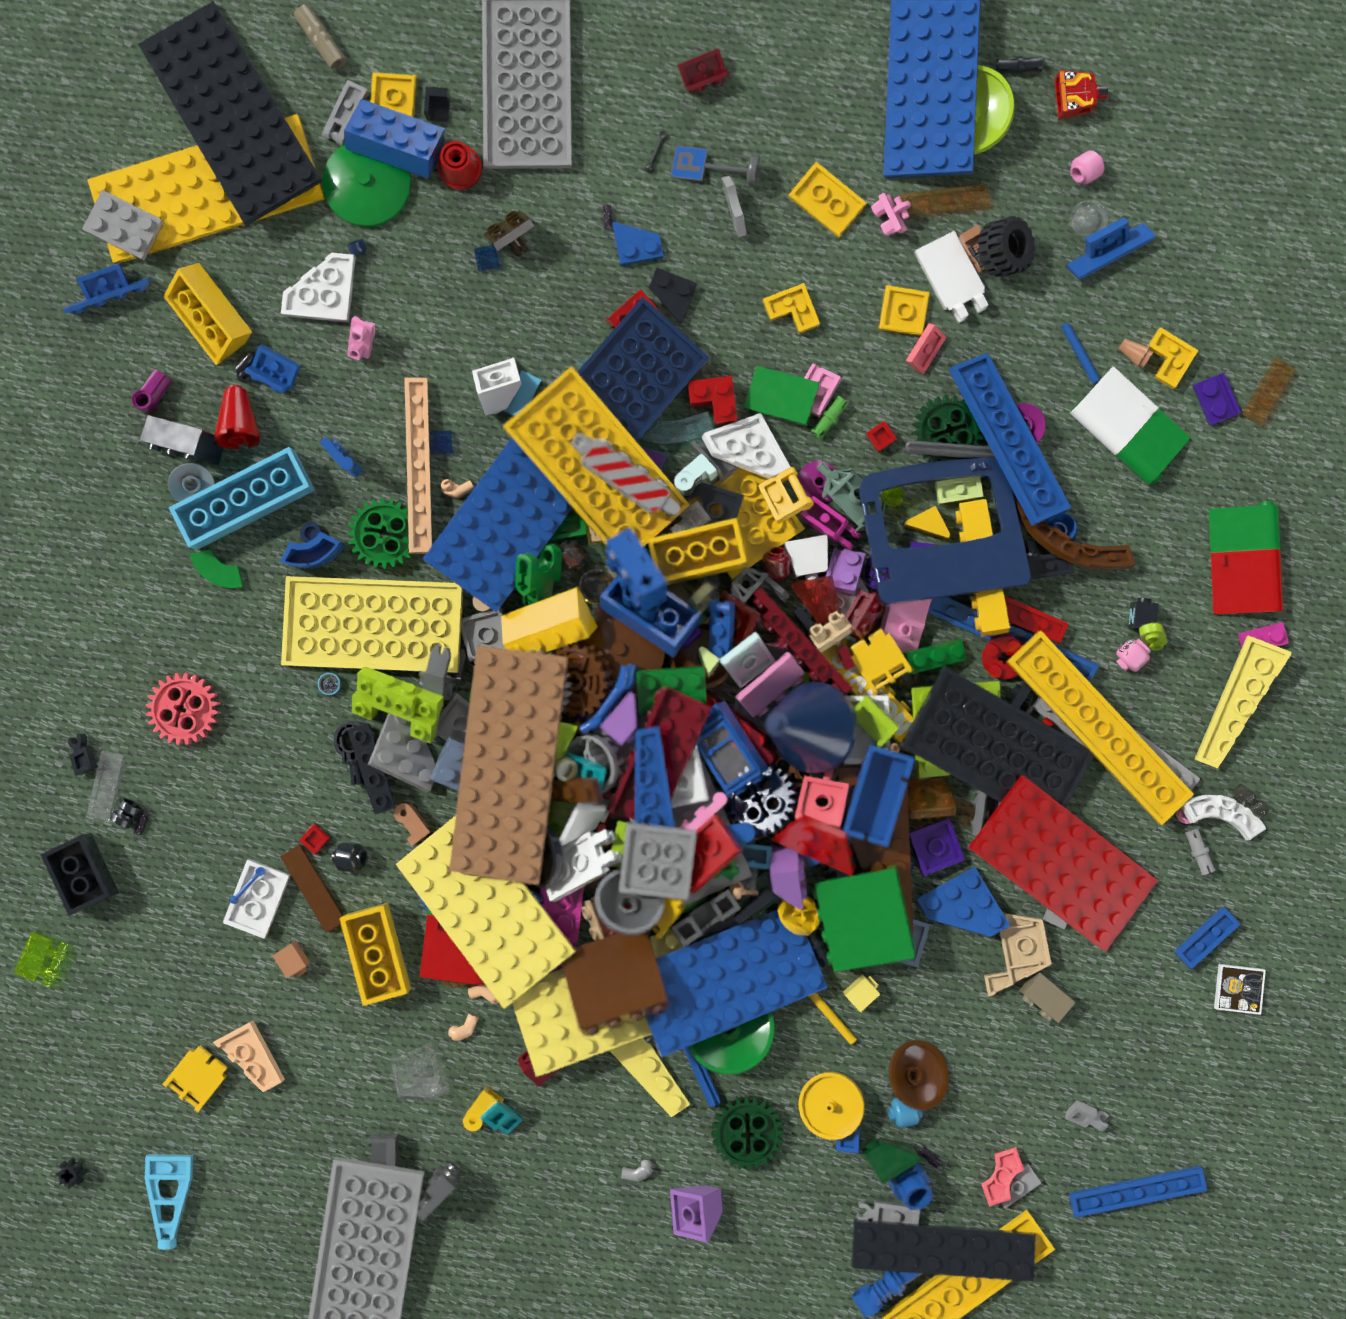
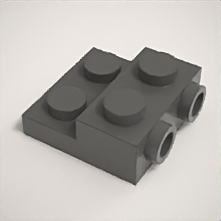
M448 1162L444 1167L440 1165L431 1174L432 1177L428 1180L430 1185L421 1197L422 1200L418 1204L420 1208L416 1214L422 1221L456 1188L461 1174L459 1173L460 1169L455 1163Z

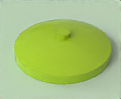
M978 65L974 154H979L992 148L1005 136L1013 121L1015 110L1013 93L1005 78L997 71Z

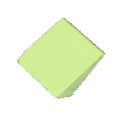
M700 647L698 656L709 678L718 667L719 658L704 647Z

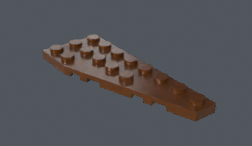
M861 766L838 767V782L849 784L843 822ZM901 776V780L907 782V778ZM906 786L888 847L867 841V833H864L863 839L850 836L863 873L887 869L888 866L897 865L914 941Z

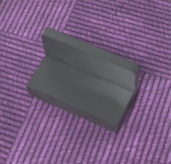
M694 440L690 442L694 453L697 456L703 454L716 468L717 478L721 483L738 470L737 466L711 456L704 441L700 444H697Z

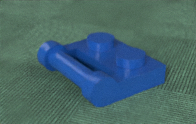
M325 437L319 442L342 469L354 477L361 474V466L354 463L350 457H346L348 451L336 439L331 441L328 437Z

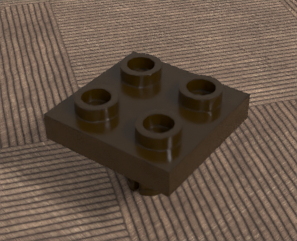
M520 210L517 212L512 211L505 216V220L501 223H494L489 226L487 232L483 235L488 243L497 251L509 244L516 257H520L523 255L520 249L524 253L528 251L520 236L533 228L534 225L530 218Z

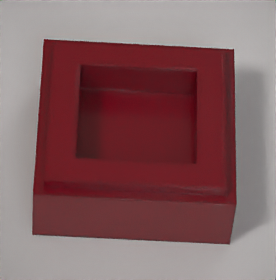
M847 646L837 649L836 652L844 670L855 667Z

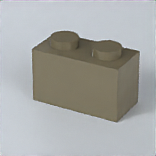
M1040 972L1032 974L1019 990L1024 994L1022 999L1031 1007L1036 1004L1041 1008L1039 1013L1049 1022L1054 1019L1059 1023L1076 1003Z

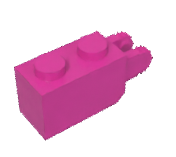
M813 496L811 499L814 505L808 510H803L798 518L822 535H827V538L832 542L836 541L846 549L852 550L854 546L850 541L841 537V533L845 530L857 539L861 537V533L855 532V529L848 524L849 521Z

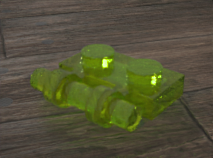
M32 931L13 973L32 982L37 981L39 975L44 976L42 985L51 987L53 981L58 978V970L62 961H65L68 955L66 951L69 945L60 942L58 949L52 948L55 941L54 938L37 931ZM48 956L53 958L49 968L44 966Z

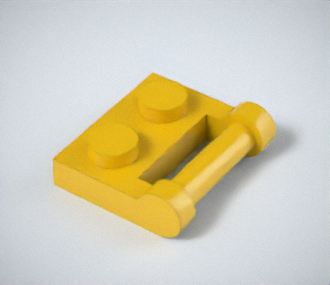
M794 467L787 468L758 485L778 524L802 510L810 509L814 505L812 499L807 497L797 478L798 473ZM783 482H790L799 499L798 502L793 504Z

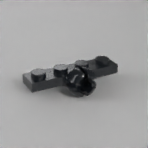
M1024 540L1031 574L1030 580L1074 573L1072 563L1054 554L1041 555L1038 551L1036 540Z

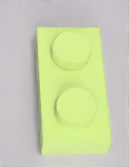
M980 477L955 478L935 482L938 505L983 497Z

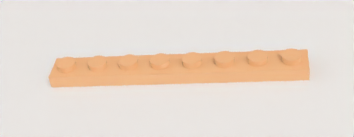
M405 378L409 554H426L432 547L427 378Z

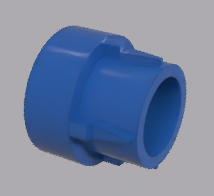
M919 1162L888 1181L895 1196L910 1211L922 1209L933 1200L932 1190L929 1187V1177Z

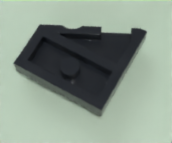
M657 267L649 285V290L669 310L677 322L682 324L698 283Z

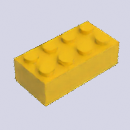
M736 518L648 539L652 561L666 580L667 585L747 567Z
M384 903L340 917L363 1006L407 994L411 990V985L389 904Z

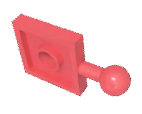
M834 769L824 772L823 779L804 776L795 821L805 814L834 828L841 829L849 784L832 781ZM819 798H826L829 803L825 807H819L816 805V801Z

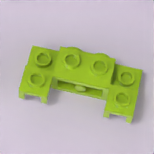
M364 666L357 673V691L352 695V713L372 720L378 714V709L411 722L410 736L431 743L437 736L438 721L443 707L444 696Z

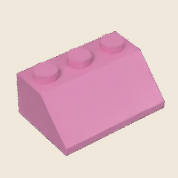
M786 652L735 697L752 717L758 715L760 718L769 710L768 704L773 700L777 703L786 695L784 690L790 685L794 688L803 680L801 676L804 674V671L790 653Z

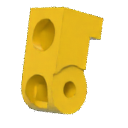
M486 1086L464 1116V1127L469 1131L480 1129L483 1124L480 1117L496 1102L503 1103L504 1099Z

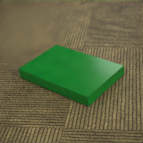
M757 366L743 408L807 426L820 382Z

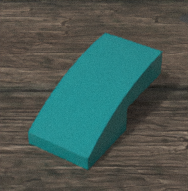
M569 752L564 755V757H569L576 762L578 766L576 778H597L600 789H603L607 768Z
M496 1102L480 1117L483 1122L495 1131L499 1129L506 1135L523 1121L522 1116L517 1111L501 1102Z

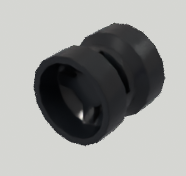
M122 798L118 803L119 808L112 812L110 819L119 826L129 829L133 824V818L139 815L142 808L139 805H136L134 808L131 806L133 801Z

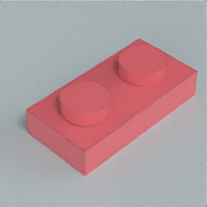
M928 324L906 362L918 373L924 374L947 337L935 325Z

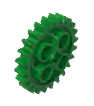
M381 497L380 504H377L374 499H372V506L364 502L365 510L357 508L359 516L351 515L355 523L348 524V527L353 530L347 533L348 537L353 538L348 544L349 546L356 545L352 550L353 554L360 552L358 560L361 561L366 558V566L374 562V569H377L379 564H382L384 570L387 569V564H391L392 568L395 569V562L397 561L404 565L403 557L411 559L408 553V507L402 510V502L397 503L395 506L392 498L388 504L385 503L383 497ZM379 516L381 517V522L379 525L373 526L369 523L370 518ZM394 521H401L403 528L395 531L391 528V525ZM369 528L377 532H383L386 529L388 534L403 536V539L399 540L385 535L384 539H382L379 533L365 532L364 529ZM374 537L376 543L372 547H367L364 545L365 539ZM388 543H397L398 549L395 552L387 551L386 546Z

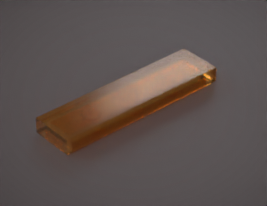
M988 184L900 194L902 202L909 201L911 207L907 209L909 217L990 207Z

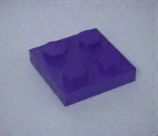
M950 818L942 819L909 832V841L921 875H928L965 860Z

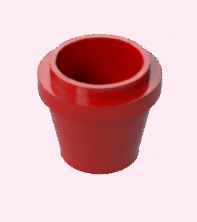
M459 141L449 142L442 148L437 167L443 183L454 190H466L473 187L479 181L482 174V163L476 151ZM458 156L461 158L459 162H453L454 157Z

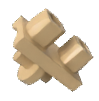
M835 611L829 615V623L823 627L821 624H816L810 628L811 635L809 637L820 653L834 644L841 648L843 645L840 640L852 633V625L844 614Z

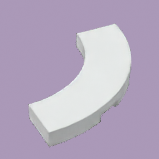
M1202 795L1192 797L1181 806L1190 823H1195L1203 818L1221 819L1234 826L1243 835L1245 840H1251L1266 830L1263 822L1251 809L1226 796Z

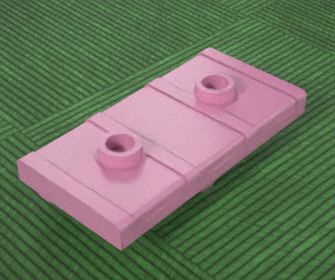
M932 599L886 605L880 629L882 628L885 634L890 632L903 653L918 649Z

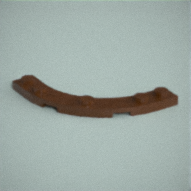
M1012 490L1018 519L1029 534L1054 555L1072 564L1096 570L1132 569L1136 565L1129 545L1095 546L1086 543L1078 544L1070 540L1071 537L1063 533L1056 526L1052 528L1046 521L1032 526Z

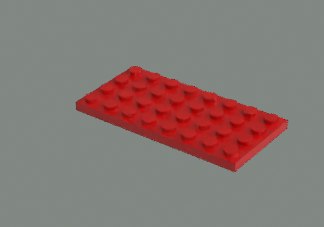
M1022 775L968 846L971 851L1104 952L1108 950L1158 882L1156 878Z

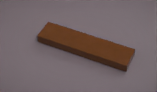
M300 844L280 856L325 932L327 933L340 925V917L343 916V913L302 845Z

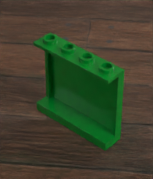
M897 865L888 866L887 869L852 876L823 881L817 879L815 886L812 887L814 899L819 901L820 908H817L818 918L824 924L825 930H822L823 941L825 944L828 943L830 952H827V959L829 965H833L834 972L915 958L916 950Z

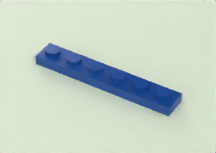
M1196 1166L1069 1192L1072 1213L1076 1218L1207 1191L1203 1168Z

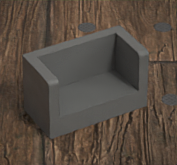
M399 1133L371 1134L368 1138V1143H372L371 1163L399 1167Z

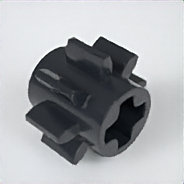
M75 1157L71 1158L68 1163L66 1161L62 1162L59 1165L62 1170L55 1174L59 1176V1185H68V1189L72 1188L75 1183L80 1185L84 1181L81 1176L87 1173V1170H83L82 1165L84 1162H75Z

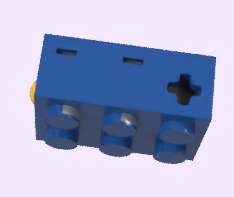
M631 528L606 541L607 550L605 553L608 558L606 563L612 572L616 571L618 574V581L623 590L628 589L630 592V600L635 608L639 607L645 613L667 600V582Z

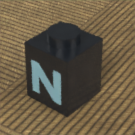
M1138 598V601L1131 602L1128 629L1139 630L1143 625L1157 623L1159 603H1151L1152 599Z

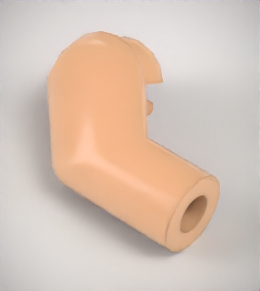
M486 985L468 988L470 999L483 996L492 1004L499 1003Z
M469 1013L464 1025L460 1027L452 1026L449 1029V1037L454 1041H460L471 1036L479 1016Z

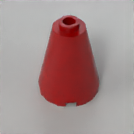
M230 385L224 390L214 434V440L217 441V445L227 449L237 450L240 449L239 445L248 444V448H252L260 443V433L247 390L240 385Z

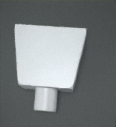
M827 535L785 542L784 548L791 556V568L795 578L805 576L807 589L820 587L818 574L826 573L828 570Z

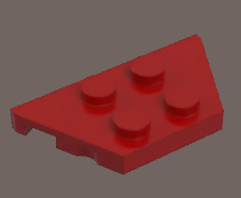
M805 814L800 816L795 822L786 825L785 829L781 832L777 831L772 838V841L850 876L854 873L855 865L851 863L852 852L848 846L847 833Z

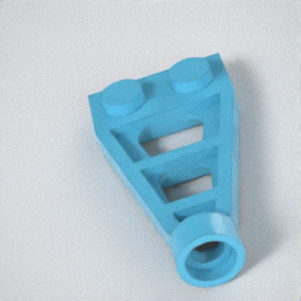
M148 1154L145 1158V1183L159 1249H172L177 1246V1232L193 1178V1155ZM160 1180L178 1181L179 1186L174 1198H163L161 1196L158 1185ZM161 1205L175 1206L172 1221L162 1220Z

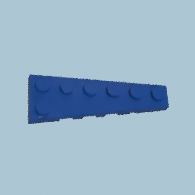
M659 726L636 730L635 823L674 827Z

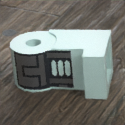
M700 454L677 474L674 481L676 489L680 494L688 496L694 492L695 486L706 477L712 481L718 475L716 468L703 454Z

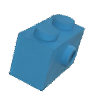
M754 839L748 843L738 842L748 867L770 869L771 845L756 844Z

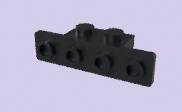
M370 723L348 729L374 814L396 808L390 786L396 785L395 780L397 778L368 765L376 745Z

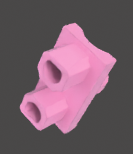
M882 193L879 195L880 200L871 208L876 217H881L887 213L889 220L881 224L884 234L889 236L896 232L903 233L907 231L903 219L909 217L907 209L911 207L910 202H902L900 196L896 197L893 201L890 194Z
M356 316L351 319L347 353L349 357L360 360L362 357L369 359L375 336L374 323L364 322Z

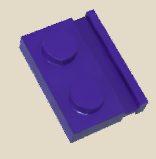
M1224 372L1192 386L1209 426L1241 413Z

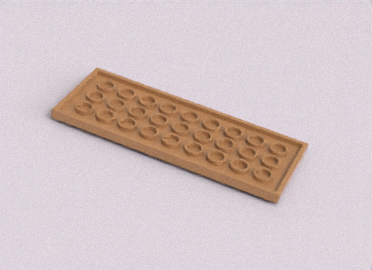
M477 645L449 871L537 885L540 883L568 657Z

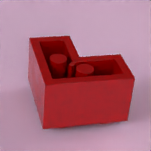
M732 376L693 380L687 383L690 408L712 406L714 427L726 426L737 422Z

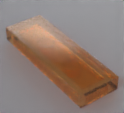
M1276 357L1241 415L1261 426L1295 371V368Z

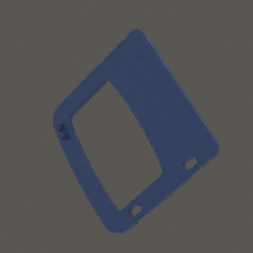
M995 458L956 459L909 465L872 473L862 480L859 487V497L864 514L879 598L884 604L892 605L1026 585L1030 581L1031 574L1012 488ZM986 477L990 480L1001 528L999 534L965 542L929 547L892 548L889 546L879 500V493L881 491L945 479ZM867 504H875L876 514L869 515ZM881 569L888 570L889 580L882 581Z

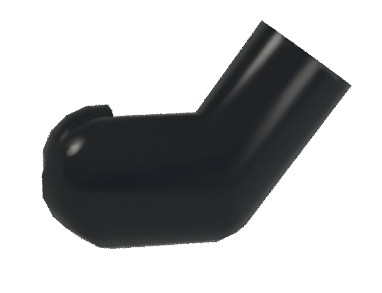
M250 350L236 365L237 378L242 383H248L252 379L251 375L245 373L246 368L252 365L255 354Z

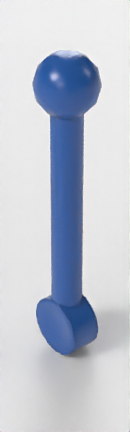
M258 867L255 871L256 874L236 895L231 896L230 902L232 904H237L240 896L259 876L265 874V868Z

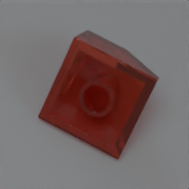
M724 590L719 598L720 602L725 603L728 601L733 602L735 605L733 647L735 648L751 636L761 614ZM710 620L705 628L710 631Z

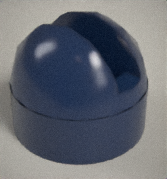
M363 239L347 244L349 252L355 257H359L358 252L360 251L363 255L366 253L367 248Z

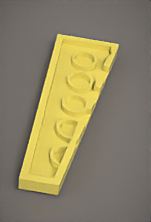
M1251 636L1246 637L1195 760L1215 768L1220 766L1233 746L1236 737L1242 732L1245 723L1256 710V706L1263 695L1265 696L1272 681L1278 676L1292 652Z
M641 1038L609 1050L671 1117L690 1105V1102L651 1043L648 1044Z

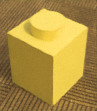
M863 974L843 991L844 995L859 1012H862L880 995L877 990L879 985L871 976L866 978Z

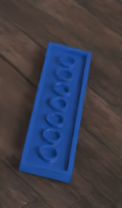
M986 353L952 366L949 372L1031 525H1036L1070 509L1071 506L989 354Z

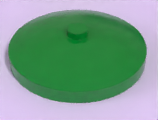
M345 144L331 155L322 177L324 196L333 212L345 222L358 227H376L393 220L404 209L411 192L410 172L346 150Z
M768 1012L688 1046L694 1058L710 1071L724 1075H736L747 1072L756 1067L766 1057L771 1048L774 1038L772 1013Z

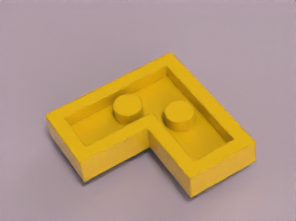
M804 283L763 298V304L770 321L791 314L799 334L820 325Z
M1160 327L1148 345L1150 347L1149 350L1165 359L1154 378L1171 389L1176 388L1198 350Z

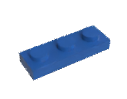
M1221 907L1173 952L1189 969H1192L1230 935L1240 923L1225 907Z

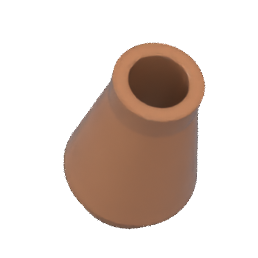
M1126 338L1118 349L1137 367L1140 365L1143 368L1154 353L1149 350L1150 347Z

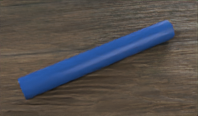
M1069 322L1062 325L1061 328L1092 384L1100 381V377Z

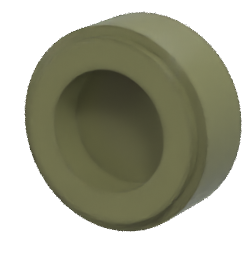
M562 757L556 761L554 773L560 780L568 781L576 776L578 766L575 761L569 757Z

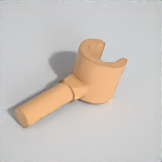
M740 882L730 885L729 891L733 893L732 896L737 900L742 895L758 896V891L743 889L744 886Z

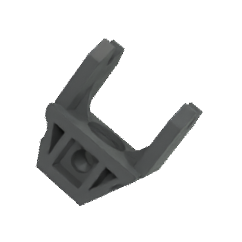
M745 567L732 582L727 593L731 602L735 605L736 613L753 628L761 631L764 627L761 623L764 621L747 606L749 598L758 588H764L782 603H785L789 595L780 585L768 577V573H759L754 569Z
M436 645L431 650L426 671H420L419 687L444 696V700H453L465 672L468 660L466 649H461L459 673L448 672L452 657L450 648L445 647L441 654V645Z

